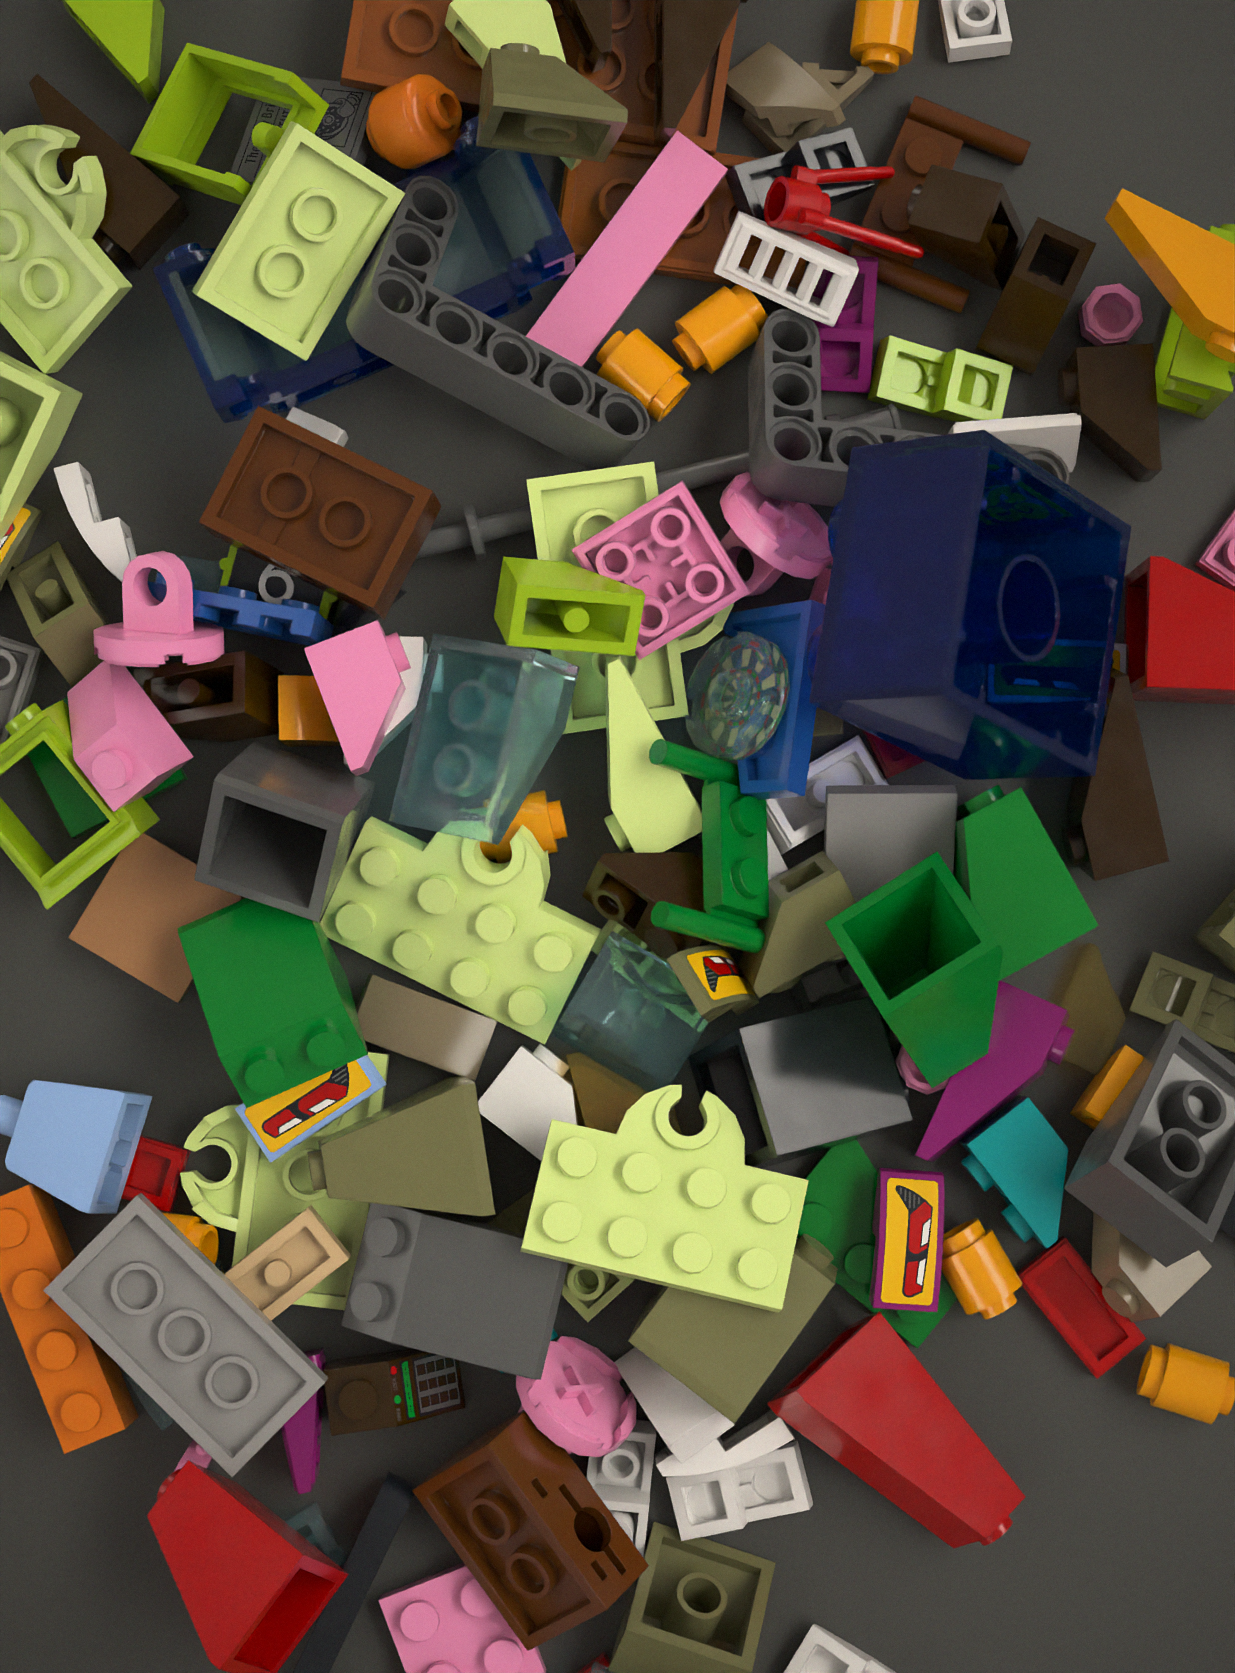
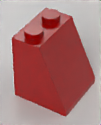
M1149 556L1126 575L1124 644L1129 645L1128 676L1134 701L1235 705V592L1163 556Z
M189 1460L182 1469L174 1471L165 1479L158 1490L157 1502L147 1514L207 1657L214 1666L222 1671L229 1673H277L349 1575L237 1482Z

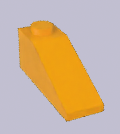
M1122 188L1104 219L1192 335L1206 341L1205 348L1216 357L1235 363V244Z

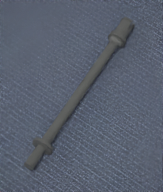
M894 404L845 418H840L838 413L824 417V420L902 430L899 414ZM749 449L656 472L658 494L660 495L682 480L688 490L731 480L735 476L746 472L749 473ZM471 503L463 505L466 521L430 530L415 560L473 546L476 560H483L486 555L485 542L533 530L530 505L477 518L475 508Z

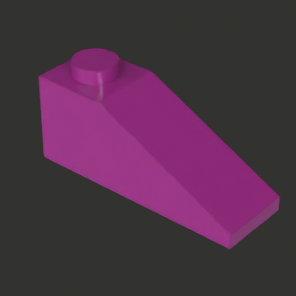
M1000 980L988 1054L950 1077L915 1155L933 1163L1043 1075L1049 1061L1060 1065L1075 1033V1029L1066 1026L1070 1017L1068 1010Z

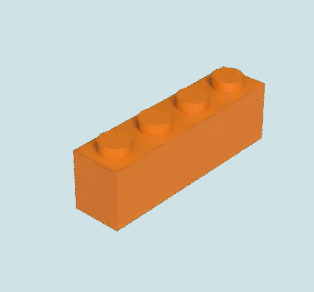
M29 1184L0 1196V1293L62 1450L66 1454L126 1429L139 1416L119 1365L43 1291L76 1257L51 1194L34 1184Z

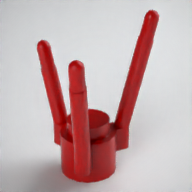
M795 165L791 171V178L785 176L777 177L767 192L764 217L767 225L770 227L789 231L847 256L850 254L847 249L814 231H829L913 258H921L924 255V249L919 245L830 217V197L827 193L822 192L820 186L817 185L891 179L895 175V170L891 166L811 169Z

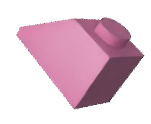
M378 620L304 648L350 771L356 776L369 772L406 689L400 672L411 669L398 633L395 632L385 636Z
M103 661L67 692L74 761L113 812L152 792L194 757L125 666L108 664Z

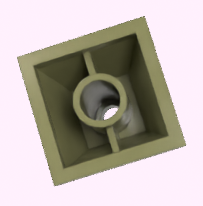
M465 1076L448 1077L319 1140L320 1150L307 1152L313 1191L326 1189L329 1198L481 1217L495 1214L475 1082Z

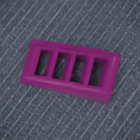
M324 1347L303 1351L323 1372L326 1366ZM324 1384L281 1427L294 1491H297L298 1494L311 1492L319 1475Z

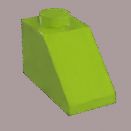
M61 0L70 16L149 104L159 95L165 12L161 1Z
M503 556L494 619L507 646L635 656L646 595L643 590L568 562Z

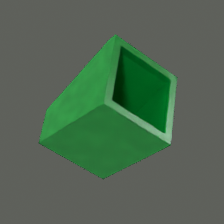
M998 784L957 807L962 819L956 822L953 876L1003 950L999 981L1099 926L1022 787L1005 795Z
M937 851L825 922L882 1017L932 1088L988 1054L1003 950Z
M245 898L177 928L219 1059L246 1108L368 1055L347 976L320 922L318 923Z

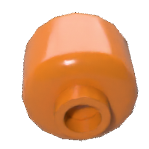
M428 74L412 75L383 89L373 97L368 109V119L366 122L368 140L373 150L381 158L401 169H416L447 155L457 147L462 132L461 104L454 92L448 89L441 81Z

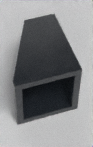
M871 997L739 1028L688 1056L700 1099L702 1100L707 1090L717 1096L736 1116L745 1138V1165L762 1169L854 1140L883 1133L913 1120L909 1110V1090L904 1079L898 1074L889 1046V1026L879 1013Z

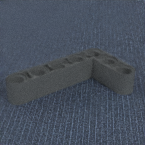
M419 176L412 179L403 191L406 194L367 260L347 313L346 324L350 335L355 342L366 350L589 469L597 470L616 467L645 437L650 429V418L647 409L640 400L627 391L432 286L458 216L459 204L454 192L441 180L431 176Z
M780 309L771 313L766 319L748 363L749 472L752 483L765 496L783 501L1020 530L1034 529L1044 522L1021 523L1009 518H991L909 467L919 462L915 455L961 449L978 455H997L1060 497L1067 488L1070 478L1067 465L1060 456L1044 448L822 420L820 336L816 324L811 318L791 309ZM966 454L926 458L928 464L922 467L923 470L994 514L1009 515L1020 519L1047 517L1057 503L1055 499L993 459H981ZM970 462L989 463L1001 471L1000 477L990 480H976L965 476L962 472L956 473L954 476L965 478L968 482H980L986 486L982 490L974 488L978 491L988 490L990 484L995 480L1011 477L1014 479L1012 483L1028 488V491L1020 494L1042 496L1049 500L1051 506L1045 510L1038 511L1024 508L1018 513L998 511L989 505V499H1005L1009 503L998 505L1007 507L1012 506L1010 500H1018L1016 496L1020 494H1008L1006 491L1010 488L1003 485L1001 493L997 497L976 496L963 489V485L968 482L954 483L936 472L935 469L961 464L969 467L970 473L980 474L988 472L989 469H974L968 464ZM1031 499V502H1030V503H1026V502H1022V501L1018 500V501L1021 502L1022 504H1029V505L1034 504V503L1036 502L1034 499Z

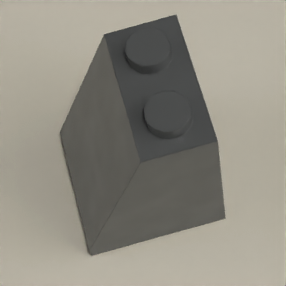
M254 741L222 769L214 780L194 880L319 923L366 822L375 782Z

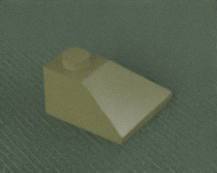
M508 43L502 45L500 49L490 48L482 69L476 146L597 162L606 161L627 124V108L558 57L542 55L539 49L532 45Z

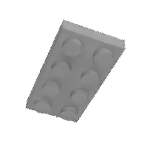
M142 1193L138 1194L43 1290L231 1477L263 1447L328 1379Z

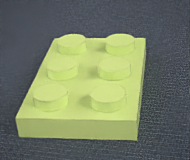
M291 121L192 292L307 361L406 193L307 129Z

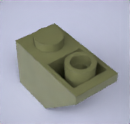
M823 851L768 881L769 918L758 921V928L762 929L765 933L764 946L755 954L743 951L738 964L741 973L758 998L769 992L779 993L791 988L801 979L803 973L824 961L831 962L846 957L825 922L855 904L856 901L840 870Z

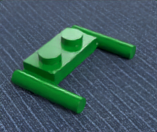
M658 739L652 744L649 751V759L652 764L704 780V786L702 787L703 893L704 911L706 913L669 902L659 901L652 909L651 922L658 928L742 951L758 953L765 943V933L762 929L758 928V921L769 918L766 799L758 800L753 796L741 794L738 764Z

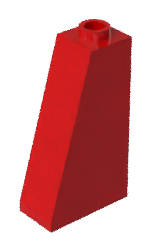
M880 1311L845 1328L767 1403L774 1414L953 1549L977 1541L983 1546H987L999 1539L1013 1524V1520L1009 1517L1010 1513L1026 1497Z

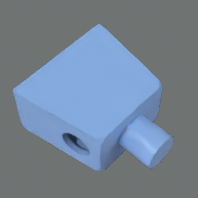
M41 1080L31 1081L23 1101L7 1095H0V1134L11 1137L5 1158L6 1168L79 1211L88 1214H116L153 1096L143 1093Z

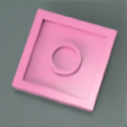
M464 1562L380 1595L378 1601L406 1673H546V1667L538 1646L529 1651L526 1650Z

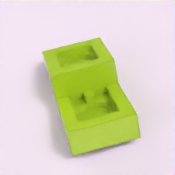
M889 335L880 339L867 400L886 406L894 404V407L955 422L1002 419L1013 365L957 348L946 353Z

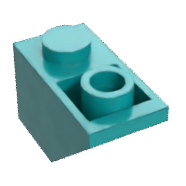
M1018 1095L959 1141L969 1154L961 1160V1163L984 1192L992 1186L999 1192L1009 1205L1000 1214L1023 1243L1033 1237L1037 1243L1045 1248H1049L1058 1240L1068 1148L1030 1098Z

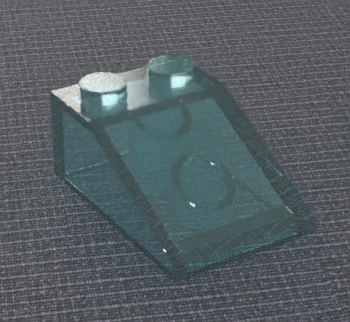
M433 634L389 822L499 845L566 728L580 667L535 649Z

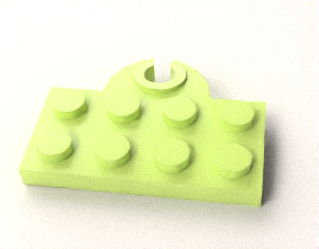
M49 124L10 129L5 135L0 130V322L44 374L58 372L133 287L92 239L104 218L107 196L103 170L97 156H83L73 164L72 178L69 184L66 185L58 175L57 159L63 150L75 148L80 136L71 130Z
M654 462L526 479L537 559L568 562L582 568L572 552L574 547L659 495ZM734 603L641 660L638 659L636 654L635 656L620 655L654 721L689 716L680 653L705 645L722 631ZM550 649L562 733L568 734L606 728L605 654Z
M465 810L444 823L429 844L371 816L361 830L320 922L326 936L545 1045L601 931L600 928L544 901L551 876L548 850L543 851L533 833L522 824L510 841L512 850L511 860L501 864L488 860L481 851L480 840L482 837L492 833L498 824L500 813L492 811L467 813Z
M368 1051V1057L386 1082L390 1054ZM386 1085L271 1163L236 1112L235 1108L241 1104L227 1105L203 1117V1120L191 1132L183 1148L194 1152L208 1145H218L224 1148L230 1155L231 1170L222 1181L206 1179L197 1170L183 1171L180 1173V1177L194 1212L213 1226L236 1232L232 1267L310 1205L313 1206L350 1253L351 1257L295 1301L294 1305L345 1310L370 1203L329 1198L326 1189L313 1191L307 1152L320 1150L319 1140L383 1110Z
M682 1084L668 1085L644 1094L626 1111L616 1134L554 1119L551 1120L520 1252L777 1313L782 1310L809 1180L745 1165V1138L737 1118L717 1096L707 1090L704 1093L698 1106L704 1119L703 1130L694 1136L678 1134L673 1130L668 1120L669 1110L681 1099Z

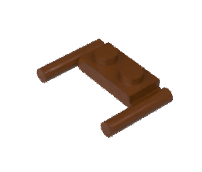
M915 95L886 166L894 168L895 175L891 179H880L861 226L919 245L908 225L906 211L913 189L918 184H924L931 164L952 170L964 142L1022 166L1031 142ZM855 240L849 256L878 257V281L961 314L970 290L912 267L916 258Z

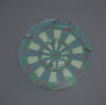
M737 632L739 635L734 638L724 636L714 642L697 662L688 682L686 699L693 702L691 707L692 717L685 714L686 729L697 748L708 755L723 760H743L758 752L773 736L786 710L790 688L788 663L779 646L751 632Z

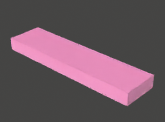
M677 130L526 337L573 363L584 367L725 177L728 169Z

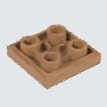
M144 832L120 851L68 938L173 1001L182 1003L194 980L177 928L236 903L245 897L195 881L197 863Z

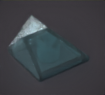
M612 931L565 1010L553 1036L651 1092L672 1084L708 1022L698 1012L669 963Z

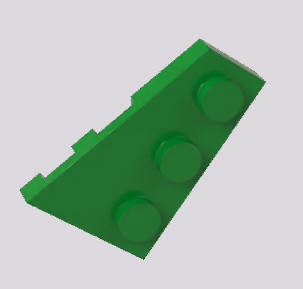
M857 1140L826 1149L803 1178L809 1181L797 1238H800L802 1234H808L823 1244L834 1257L831 1264L838 1268L835 1282L874 1314L880 1311L892 1328L918 1349L955 1303L957 1297L941 1273L937 1312L872 1307L869 1295L876 1241L872 1231L878 1173Z

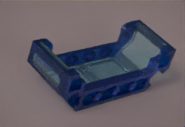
M477 116L461 126L460 132L462 136L453 145L454 158L442 163L440 159H436L416 169H409L406 172V179L392 185L404 191L412 179L419 176H431L441 180L451 188L457 197L459 211L432 286L487 316L499 320L519 311L533 301L529 289L552 279L553 281L561 280L575 270V253L530 153L476 146L479 117ZM199 243L185 244L170 251L164 257L165 263L153 268L214 409L224 423L243 420L248 416L247 413L256 410L258 406L263 407L267 404L270 405L272 412L275 414L291 411L292 407L299 408L394 366L393 363L366 350L355 342L347 328V313L367 260L307 361L192 292L216 249H202Z

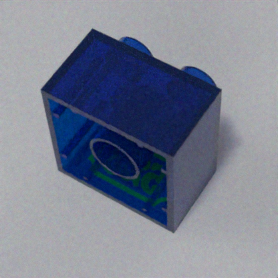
M986 430L852 447L844 498L834 507L828 525V541L833 556L823 622L813 632L807 648V670L812 683L809 703L964 780L1095 776L1132 526Z

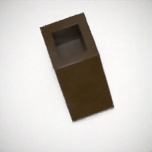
M1038 217L1023 244L975 350L1000 362L1013 365V368L1032 376L1075 292L1097 243Z
M692 852L605 853L598 860L582 897L592 903L604 917L619 923L645 942L653 953L664 959L671 957L677 952L710 943L706 940L655 927L651 922L652 909L659 901L669 902L706 913L704 911L703 860Z

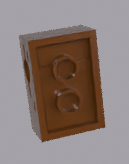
M258 406L199 523L215 538L385 620L442 506L433 490Z
M522 1410L457 1450L412 1490L527 1651L608 1610L649 1567L629 1536L624 1532L567 1451L557 1446L538 1430L525 1410Z

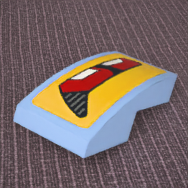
M368 1055L251 1107L246 1108L244 1103H242L235 1110L271 1163L387 1084Z

